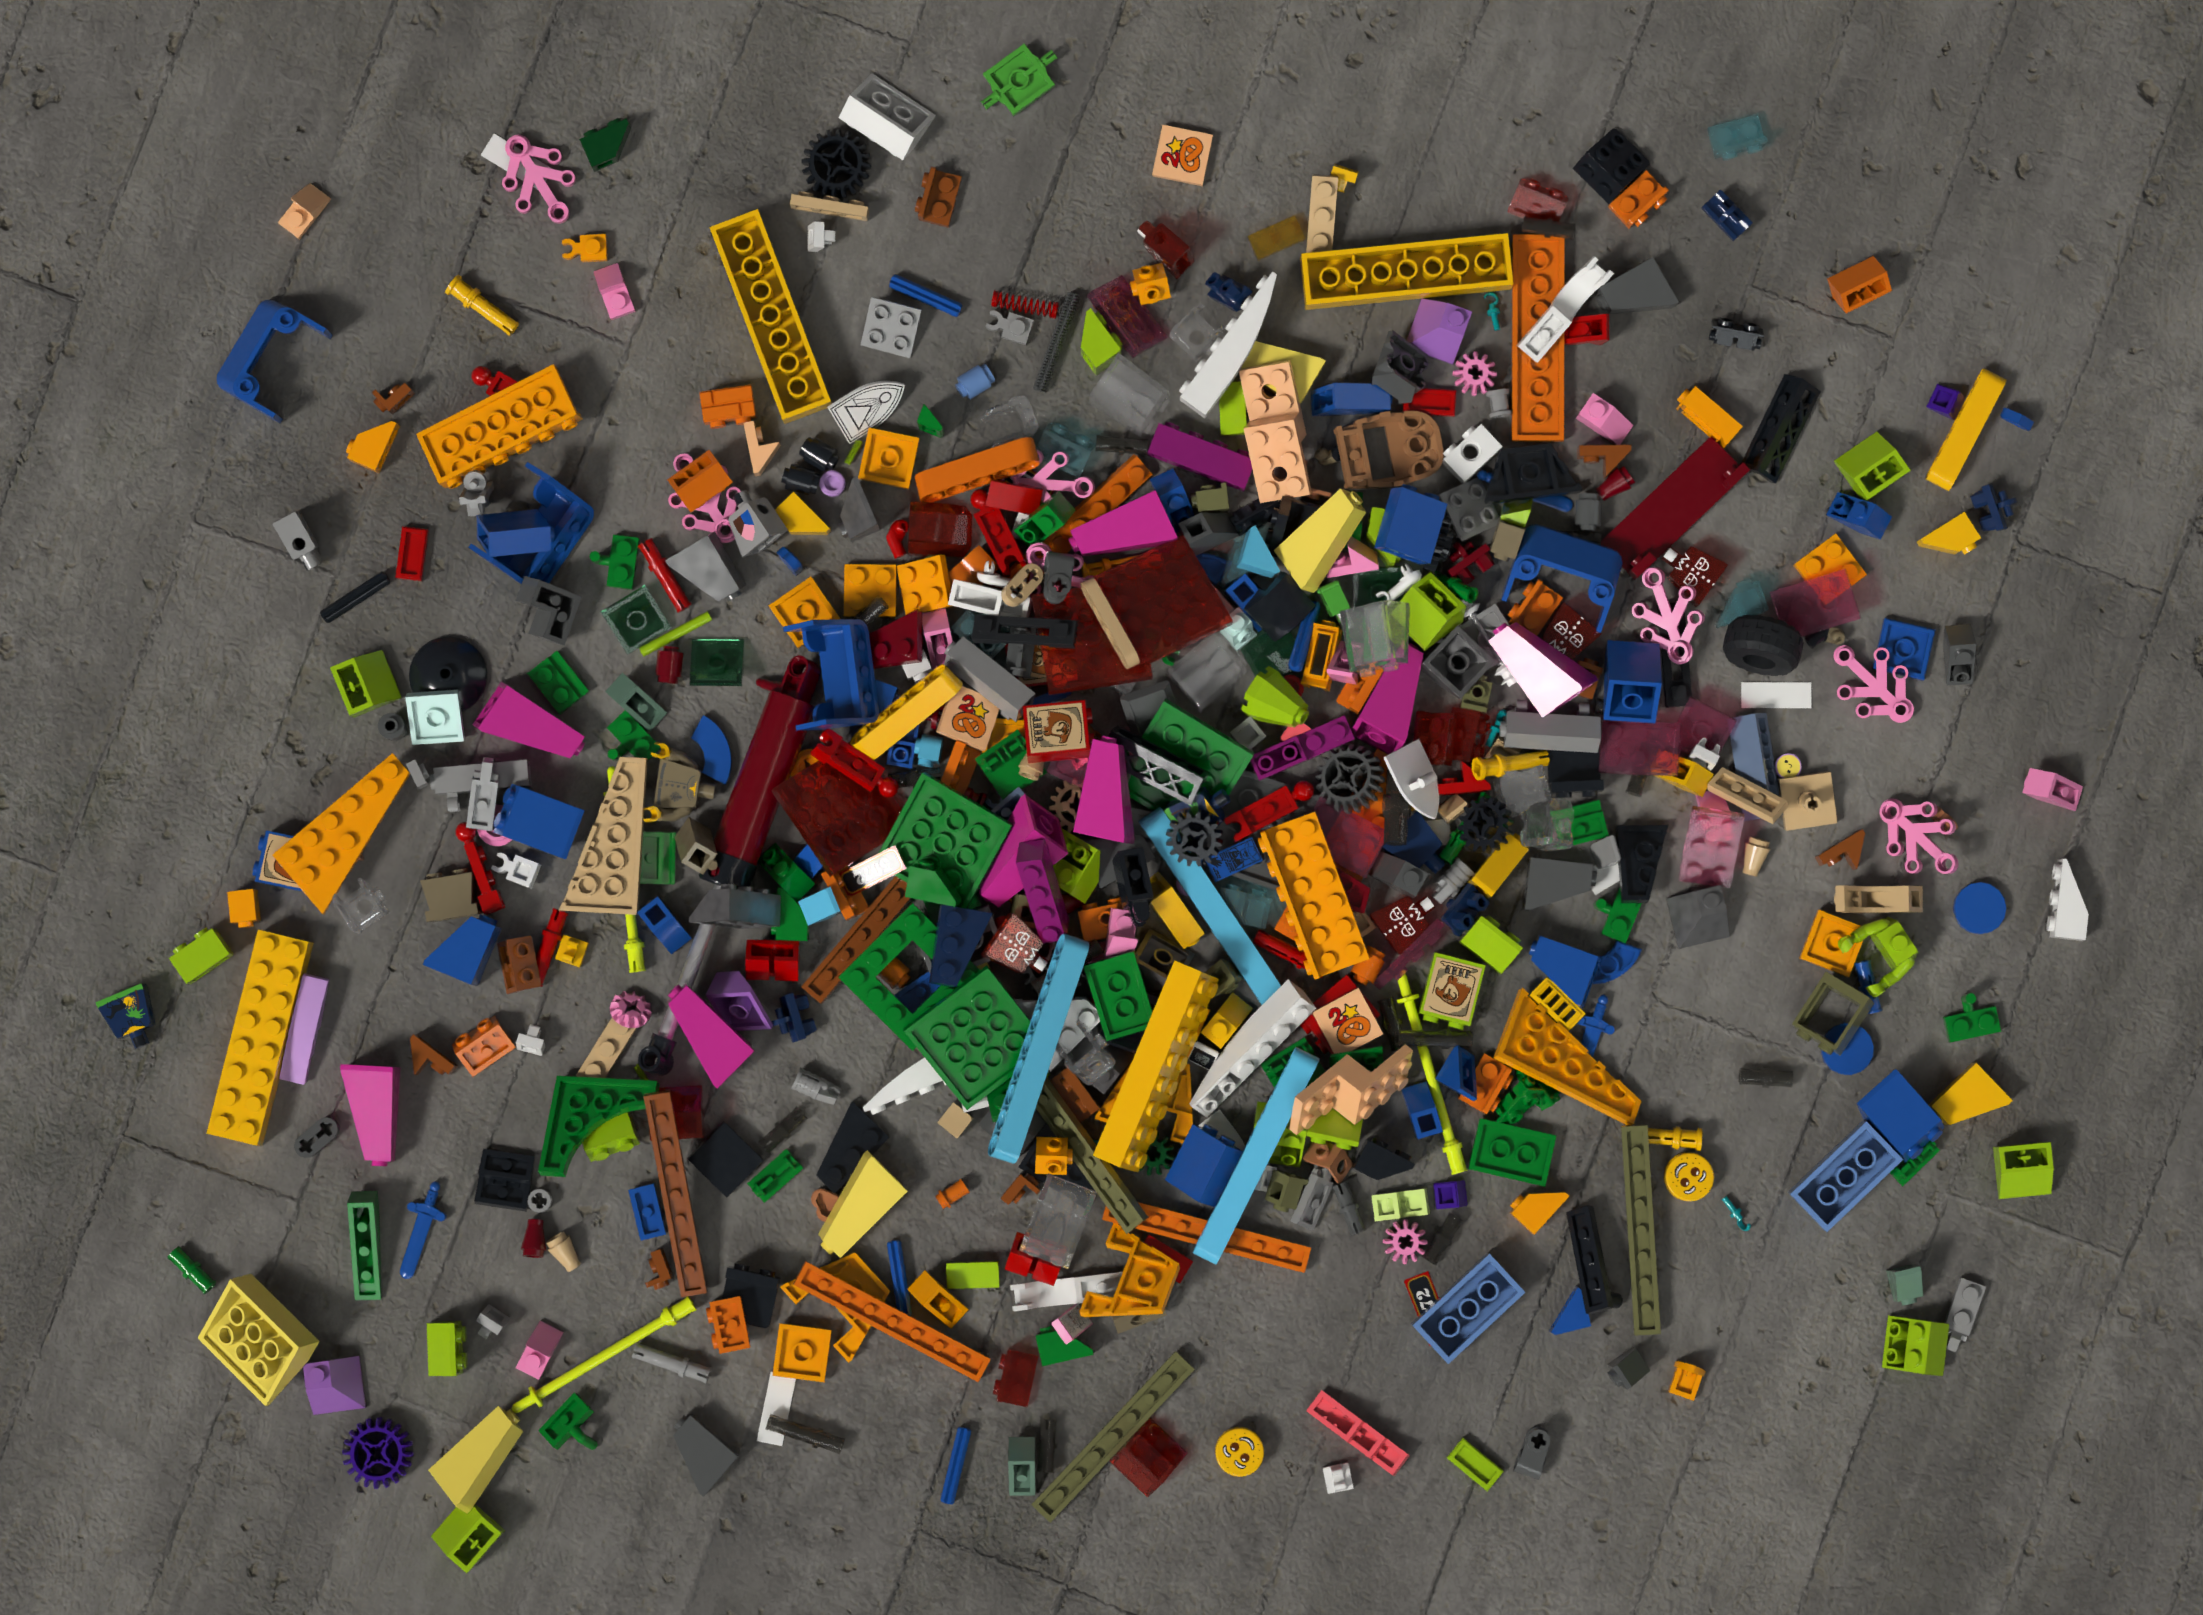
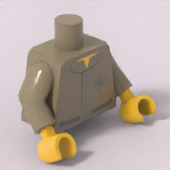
M654 743L661 747V752L659 754L651 753V755L661 759L654 806L643 808V810H649L652 815L651 818L643 819L644 822L677 821L690 815L693 809L698 808L699 798L714 799L716 784L702 782L703 773L699 770L698 763L685 752L668 747L665 743Z

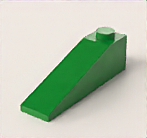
M351 1191L347 1208L355 1300H381L378 1191Z

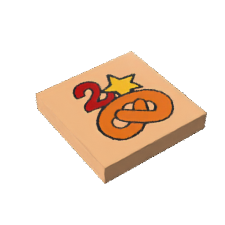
M1162 124L1152 176L1203 186L1213 135Z
M962 686L959 692L946 702L936 732L985 751L999 708L979 692Z
M1359 988L1312 1012L1334 1054L1353 1051L1383 1035Z

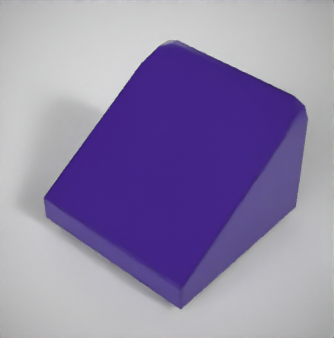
M1937 384L1926 407L1949 419L1955 420L1965 397L1958 390Z
M1464 1180L1433 1183L1436 1209L1458 1208L1468 1205Z

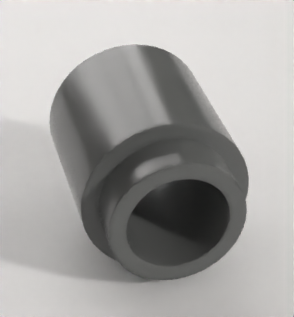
M1581 493L1579 494V500H1576L1575 525L1580 526V531H1596V527L1601 526L1602 501H1600V495Z
M387 713L380 718L378 730L383 737L391 741H397L406 735L407 723L401 716ZM393 721L395 728L392 731H388V725Z

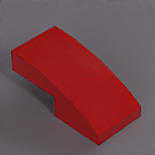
M992 479L985 506L1031 514L1040 506L1043 489L1021 483L1016 485Z

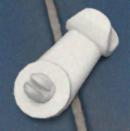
M987 561L984 566V572H977L978 580L985 584L1004 588L1011 579L994 573V562L991 561V567L989 568V561ZM1016 588L1013 591L1019 593L1021 589Z
M1405 563L1406 569L1402 565L1401 572L1404 577L1399 580V583L1388 592L1381 591L1376 594L1377 598L1387 596L1386 603L1381 605L1382 608L1391 607L1394 600L1421 580L1422 574L1420 570L1413 571L1407 563Z

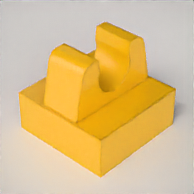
M1334 164L1330 176H1338L1337 191L1344 193L1347 182L1355 183L1359 171Z
M563 934L555 959L581 968L589 943Z

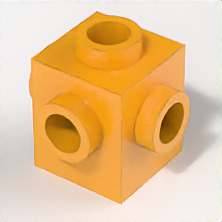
M1162 263L1145 265L1132 270L1134 280L1130 281L1133 296L1138 295L1141 305L1153 304L1160 300L1171 298L1167 276Z
M1036 1137L1035 1174L1067 1175V1164H1072L1073 1149H1068V1138Z

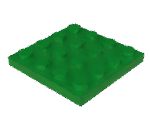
M1166 698L1142 738L1210 772L1206 782L1201 787H1205L1211 795L1220 789H1224L1229 795L1254 755V752ZM1139 756L1131 758L1135 769L1139 771L1147 769L1143 758ZM1162 768L1154 770L1157 780L1162 783L1170 781L1168 771ZM1127 773L1130 797L1150 810L1154 811L1161 807L1164 811L1167 803L1177 799ZM1186 780L1177 782L1180 792L1184 794L1192 792L1194 788L1192 783Z
M923 772L879 853L894 845L896 846L906 869L895 874V876L906 883L911 865L918 863L919 860L933 862L934 867L942 868L962 897V904L956 907L968 909L1013 824L933 776Z
M986 965L904 1027L903 1030L966 1110H968L1012 1077L1031 1020Z

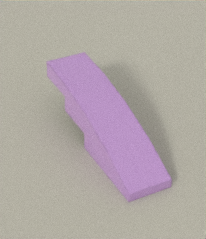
M306 973L302 976L279 1076L281 1080L305 1085L307 1082L311 1057L314 1054L318 1030L321 1027L329 979Z

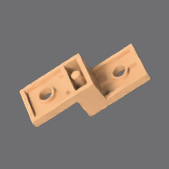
M1291 360L1241 368L1239 376L1249 417V422L1244 427V433L1260 503L1281 500L1282 496L1294 498L1310 495L1312 490L1301 444L1307 434ZM1264 385H1273L1277 391L1276 395L1273 397L1267 396L1263 391ZM1275 467H1283L1287 471V477L1285 479L1277 478L1274 474Z
M1405 1044L1372 1072L1368 1071L1347 1054L1295 1096L1289 1130L1298 1135L1302 1130L1309 1129L1322 1114L1326 1115L1332 1108L1354 1125L1362 1119H1367L1380 1104L1384 1105L1395 1091H1401L1407 1085L1408 1071L1412 1066L1413 1050Z

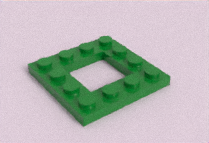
M913 902L838 976L912 1051L916 1046L906 1035L903 1028L980 971L970 960L956 987L940 985L913 1013L876 977L912 940L931 959L933 958L937 926Z

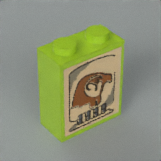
M1436 952L1433 953L1418 1014L1424 1015L1423 1020L1438 1024L1439 1019L1449 1021L1448 1027L1463 1030L1464 1026H1471L1486 965Z

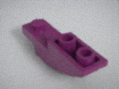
M1344 715L1253 755L1250 761L1260 781L1325 754L1340 745L1355 740Z

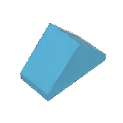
M1255 525L1246 532L1236 567L1273 578L1280 572V569Z
M831 887L798 901L808 926L830 919L840 912Z

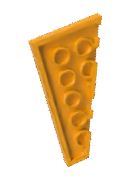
M393 753L272 855L323 915H325L331 901L339 892L342 883L353 869L372 838L375 829L383 820L386 811L410 775V772Z
M1523 987L1519 989L1493 1058L1625 1125H1633L1642 1101L1620 1080L1614 1079L1605 1070L1606 1067L1600 1061L1597 1062L1587 1053L1589 1050L1564 1026L1556 1023L1546 1014L1547 1010L1542 1005H1537L1528 996L1529 993Z

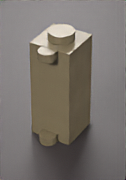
M688 817L675 836L681 863L701 874H704L707 869L715 870L718 866L717 861L714 859L717 851L711 829Z

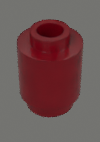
M663 646V651L658 650L655 674L658 676L657 682L678 684V680L682 676L684 653L679 652V647Z

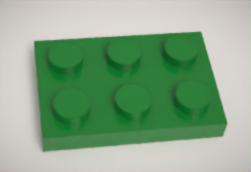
M1129 951L1084 965L1083 967L1106 1041L1145 1030L1153 1010L1135 951Z
M1479 1118L1468 1169L1545 1187L1556 1135Z

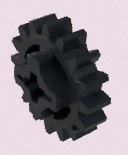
M1443 518L1431 563L1424 564V570L1435 573L1438 562H1445L1454 536V533L1448 532L1451 524L1450 518Z
M1480 797V803L1472 800V808L1464 807L1466 815L1459 816V819L1463 821V825L1458 826V830L1464 832L1460 836V840L1466 842L1465 846L1467 848L1473 849V851L1480 854L1482 852L1491 854L1492 848L1499 851V844L1501 842L1508 843L1505 838L1506 834L1512 835L1513 833L1508 829V826L1514 824V821L1507 818L1512 812L1505 809V803L1493 797L1489 799ZM1492 809L1497 813L1498 817H1495V813L1492 812Z
M1188 809L1186 816L1178 813V822L1171 820L1169 825L1173 829H1167L1166 835L1171 838L1166 841V846H1173L1170 854L1175 855L1177 853L1179 855L1177 860L1179 863L1186 859L1187 866H1190L1192 861H1196L1199 867L1202 865L1203 859L1210 863L1212 860L1211 854L1214 856L1218 855L1219 849L1217 847H1221L1223 844V840L1218 838L1222 836L1223 830H1216L1219 821L1211 822L1212 814L1209 813L1204 817L1202 816V810L1199 809L1197 814L1193 815L1191 809ZM1181 828V833L1183 834V837L1180 841H1178L1177 834L1178 830ZM1211 834L1212 841L1210 847L1208 848L1206 838L1208 837V835ZM1190 835H1192L1193 837H1196L1197 835L1200 836L1199 840H1189Z

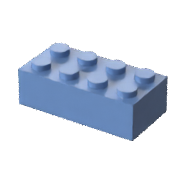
M1863 1120L1787 1193L1824 1231L1828 1232L1903 1159L1867 1121Z
M1486 1253L1418 1316L1411 1325L1442 1359L1449 1364L1512 1306L1525 1291L1489 1253Z

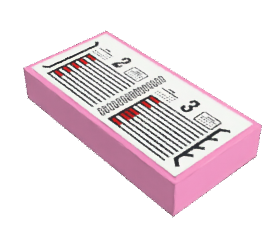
M1079 1304L1073 1305L1052 1322V1326L1066 1345L1093 1324L1089 1317L1080 1316L1081 1306Z

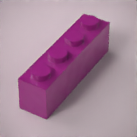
M1165 422L1164 425L1158 424L1147 453L1148 456L1213 481L1226 483L1227 486L1242 492L1245 491L1253 470L1249 452L1240 449L1237 452L1227 449V444L1217 440L1210 443L1203 440V435L1193 431H1189V434L1179 431V426L1170 422Z
M1045 839L1020 842L1016 865L1040 942L1058 941L1062 934H1067L1069 917Z

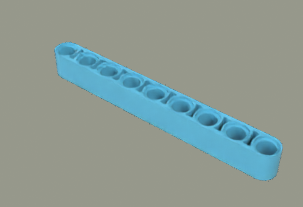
M1158 807L1138 821L1254 995L1263 1005L1281 987L1280 983L1202 867H1198L1196 861H1192V864L1187 866L1186 859L1179 863L1177 861L1179 855L1177 853L1175 855L1170 854L1173 846H1166V841L1171 838L1166 835L1167 829L1173 828L1169 825L1171 821L1162 808ZM1178 833V834H1177V837H1178V841H1180V840H1181V836H1180L1179 833Z
M1062 934L1057 941L989 1143L988 1155L990 1157L1014 1164L1020 1156L1088 954V941L1067 934Z
M1295 1047L1195 1245L1193 1254L1215 1265L1218 1263L1291 1118L1295 1096L1306 1088L1320 1058Z

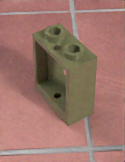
M1825 972L1792 1025L1798 1030L1796 1035L1807 1042L1813 1039L1819 1043L1818 1048L1825 1053L1831 1055L1834 1052L1841 1056L1874 1003L1870 997ZM1830 990L1859 1006L1836 1043L1807 1027Z

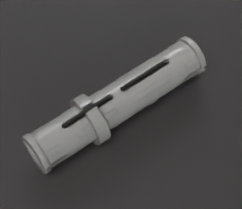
M637 1342L634 1348L635 1353L633 1352L632 1354L634 1359L636 1358L676 1372L679 1377L687 1376L705 1384L712 1370L711 1367L690 1361L689 1357L685 1356L683 1359L640 1344L639 1342Z

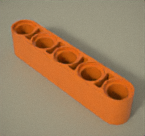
M1024 437L924 470L916 474L914 478L920 501L922 503H932L990 484L992 479L1002 480L1038 467L1040 462L1034 439L1032 437Z

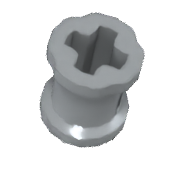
M1497 389L1486 392V397L1490 399L1491 413L1489 417L1491 419L1512 416L1507 397L1509 389Z

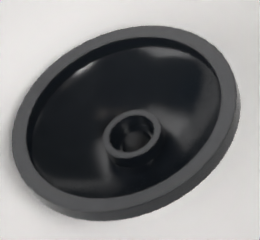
M440 637L429 641L417 651L410 665L409 682L413 693L459 690L461 712L471 708L481 698L487 684V667L481 653L469 642L457 637ZM448 669L450 676L446 679L442 678V671Z

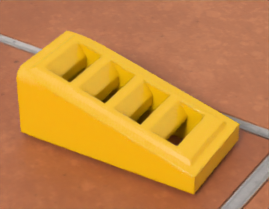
M1548 976L1530 994V998L1537 1005H1542L1547 1010L1546 1013L1568 1031L1586 1015ZM1550 987L1552 991L1542 1000L1540 996ZM1558 995L1560 998L1550 1008L1547 1004ZM1566 1002L1568 1006L1557 1015L1555 1011ZM1573 1009L1576 1013L1565 1023L1562 1019Z

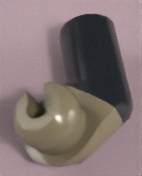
M1338 445L1329 451L1324 447L1319 448L1314 455L1321 465H1329L1341 461Z
M1822 625L1806 637L1805 641L1811 649L1822 641L1840 645L1845 641V634L1838 627Z

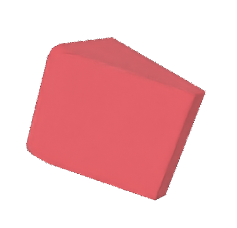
M1304 723L1302 725L1299 724L1295 728L1287 727L1280 737V741L1283 742L1310 731L1311 728Z

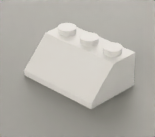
M871 73L849 95L839 118L846 122L848 126L855 128L871 141L888 150L892 155L904 160L915 148L936 115Z

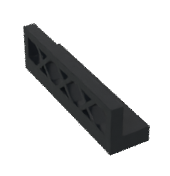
M1784 374L1741 464L1744 462L1750 469V472L1757 473L1769 482L1776 484L1821 391L1803 378ZM1805 390H1807L1810 394L1806 402L1802 403V396ZM1793 414H1796L1797 421L1791 427V418ZM1782 437H1785L1786 443L1783 449L1780 450L1779 443ZM1774 460V468L1770 474L1766 470L1770 461Z
M1119 725L1110 731L1108 737L1117 739L1116 744L1123 745L1127 773L1189 805L1193 804L1201 785L1206 782L1210 772ZM1137 756L1143 758L1147 769L1141 771L1135 769L1131 758ZM1162 768L1168 771L1170 781L1162 783L1157 780L1154 770ZM1186 780L1194 785L1190 796L1180 792L1177 782Z

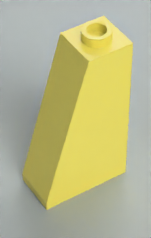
M1255 341L1249 356L1241 368L1291 360L1301 405L1326 361L1319 357ZM1264 385V389L1276 395L1277 391L1273 385Z
M1340 488L1274 550L1302 590L1314 593L1319 588L1366 514L1365 509L1361 505L1363 501L1356 492H1349Z
M868 1150L861 1157L818 1233L823 1241L820 1245L830 1255L835 1252L841 1258L908 1192Z
M497 1406L428 1470L453 1504L465 1513H469L523 1433V1430L517 1424L520 1419L511 1409L505 1411L500 1406Z

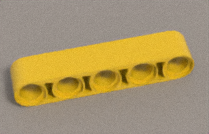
M1985 368L1981 370L1926 475V480L1947 491L1951 489L2006 384V379Z
M945 664L939 665L879 713L875 722L868 723L858 730L850 740L851 746L872 760H875L955 696L961 689L963 682Z

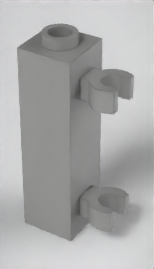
M964 636L957 643L953 641L945 650L946 658L944 664L962 682L965 681L1001 710L1000 714L1007 720L1013 719L1017 722L1023 715L1022 706L1033 705L1035 693Z
M1517 699L1515 712L1507 711L1505 721L1500 722L1499 735L1504 737V747L1598 753L1601 741V717L1589 716L1590 705L1579 703L1577 715L1548 714L1542 718L1540 713L1527 712V700Z
M529 760L493 762L492 772L498 773V790L508 789L511 787V784L523 788L532 787ZM482 763L433 768L434 774H430L431 790H435L437 795H447L448 811H461L459 794L471 792L472 777L475 770L481 771Z

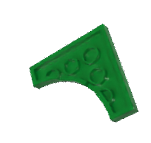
M557 1076L538 1169L541 1176L566 1177L571 1160L582 1142L606 1121L627 1112L646 1109L643 1096L646 1093L659 1092L660 1085L658 1081Z

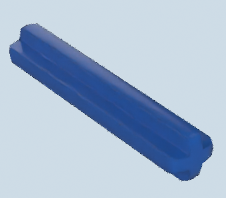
M894 274L890 280V288L955 317H958L961 312L962 304L897 274Z
M1312 601L1316 606L1300 623L1288 663L1289 669L1292 671L1300 672L1303 669L1310 646L1313 624L1317 623L1321 609L1320 603L1317 601Z
M889 1241L887 1248L896 1306L898 1310L911 1316L912 1310L909 1291L907 1290L908 1284L901 1241Z
M958 1427L940 1499L945 1504H953L955 1501L971 1435L969 1428Z

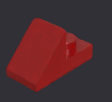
M1609 314L1574 317L1572 323L1564 331V345L1585 343L1603 345L1609 341Z
M1463 761L1460 762L1462 782H1458L1457 778L1442 779V784H1438L1439 796L1487 792L1491 790V785L1485 779L1479 781L1475 779L1472 768Z

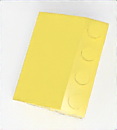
M252 1274L230 1279L198 1336V1339L265 1406L270 1405L303 1368L320 1342Z

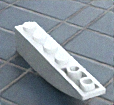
M1274 272L1269 277L1264 275L1256 286L1259 291L1254 297L1248 296L1241 306V309L1244 310L1238 319L1234 316L1225 328L1228 333L1223 339L1220 337L1216 339L1210 348L1213 352L1208 360L1203 358L1194 370L1197 372V375L1192 381L1187 379L1179 390L1182 393L1180 401L1203 418L1207 417L1230 386L1250 354L1270 304L1277 274Z
M1288 979L1246 1021L1218 1056L1189 1103L1192 1108L1208 1117L1316 1009L1304 990Z
M924 1057L883 1087L863 1107L864 1112L871 1111L872 1115L886 1110L885 1104L895 1101L896 1105L910 1100L909 1094L919 1091L920 1095L933 1091L935 1090L934 1084L943 1080Z

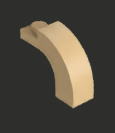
M1838 885L1835 886L1834 895L1836 912L1920 913L1923 912V886Z

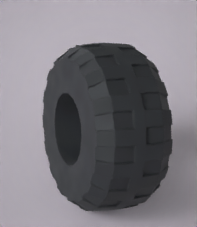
M1743 615L1735 618L1728 625L1723 643V651L1729 662L1746 671L1760 675L1783 676L1791 673L1798 667L1804 642L1800 632L1794 626L1782 620L1769 616Z

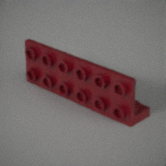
M1709 437L1602 539L1600 545L1618 551L1622 557V568L1636 580L1745 476L1750 469L1744 462L1739 465L1712 437Z

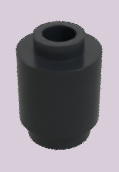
M808 437L799 452L804 461L823 472H827L828 469L833 470L840 458L837 456V449L818 438Z
M791 464L790 469H784L781 483L786 484L785 489L805 495H809V493L816 494L821 474L815 473V470Z

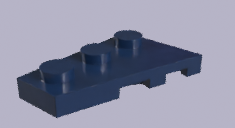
M948 905L940 906L929 983L956 987L993 913Z

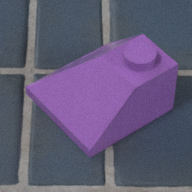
M1421 299L1407 341L1429 357L1453 365L1472 311L1446 302Z
M739 971L716 973L706 993L714 1010L736 1031L772 1029V1022L752 987Z
M360 1355L308 1362L303 1366L306 1393L313 1415L366 1408Z

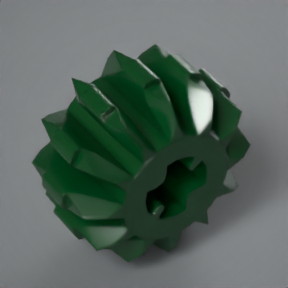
M1157 1132L1155 1141L1149 1145L1148 1149L1151 1150L1150 1147L1155 1146L1157 1147V1152H1160L1161 1155L1159 1159L1155 1157L1156 1161H1149V1156L1147 1155L1145 1165L1149 1166L1147 1170L1148 1176L1152 1174V1167H1156L1158 1175L1162 1174L1159 1165L1162 1164L1166 1169L1171 1168L1164 1161L1165 1158L1175 1159L1174 1155L1166 1154V1151L1174 1149V1145H1169L1165 1148L1163 1146L1169 1138L1165 1136L1161 1142L1157 1141L1159 1132Z

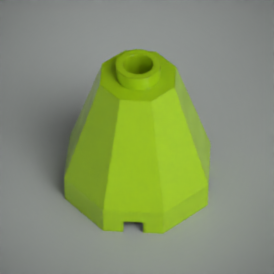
M1268 666L1265 668L1268 671L1266 674L1263 672L1258 673L1245 692L1244 699L1248 703L1247 706L1242 704L1241 710L1256 721L1294 728L1299 724L1302 725L1309 715L1307 703L1274 668Z

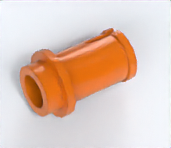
M959 1179V1181L942 1192L939 1190V1194L935 1197L941 1207L945 1209L946 1207L951 1208L950 1205L970 1192L962 1179Z

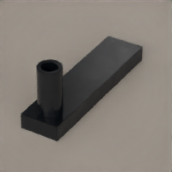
M1587 1205L1566 1212L1586 1314H1595L1611 1308H1619L1623 1303V1298L1619 1293L1610 1292L1594 1207Z

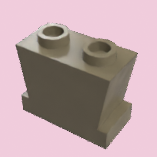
M467 868L453 870L451 876L442 877V873L426 875V880H420L430 911H425L426 922H438L481 914L480 904L475 903V875L472 872L468 873Z

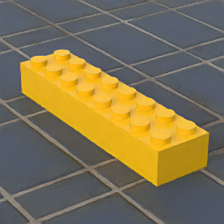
M758 209L709 227L784 424L827 409V406L831 405L832 402Z
M1508 233L1303 253L1300 257L1305 310L1511 290L1513 286Z
M263 930L257 931L206 1134L263 1146L279 1083L292 1015L302 976L307 972L313 942Z
M1174 960L1093 1156L1117 1167L1137 1173L1145 1165L1147 1160L1146 1153L1149 1145L1156 1139V1129L1159 1121L1166 1115L1169 1097L1177 1089L1179 1073L1187 1065L1189 1049L1197 1041L1199 1025L1206 1019L1208 1014L1207 1006L1210 999L1217 993L1218 978Z

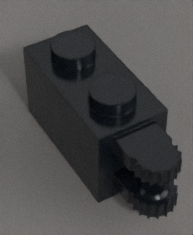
M1142 847L1118 851L1112 862L1122 909H1128L1132 924L1141 927L1146 924L1150 917L1149 904L1154 898L1144 849Z

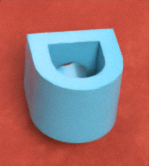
M922 734L921 739H916L914 754H918V765L933 767V764H940L944 737Z

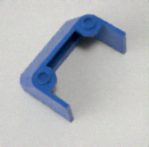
M264 300L256 308L218 372L217 384L226 393L276 422L281 423L283 420L281 417L255 402L260 392V384L250 373L276 330L284 334H290L296 331L299 325L303 323L329 339L333 335L325 327L294 309L274 300Z
M527 462L525 467L540 477L534 487L533 496L541 504L538 509L543 517H546L548 524L553 526L555 538L551 542V551L489 557L487 553L473 544H470L468 548L520 584H522L524 576L550 583L592 522L594 510L589 504L550 475Z
M1539 524L1527 526L1516 559H1513L1502 592V601L1507 602L1515 578L1526 581L1534 579L1539 573L1541 564L1591 580L1588 588L1589 598L1593 603L1602 606L1595 624L1596 632L1601 633L1622 567L1620 553L1615 549Z
M860 619L810 620L784 626V632H802L805 647L811 652H819L826 702L815 706L813 722L796 725V731L824 730L875 722L879 716L869 630L865 622Z

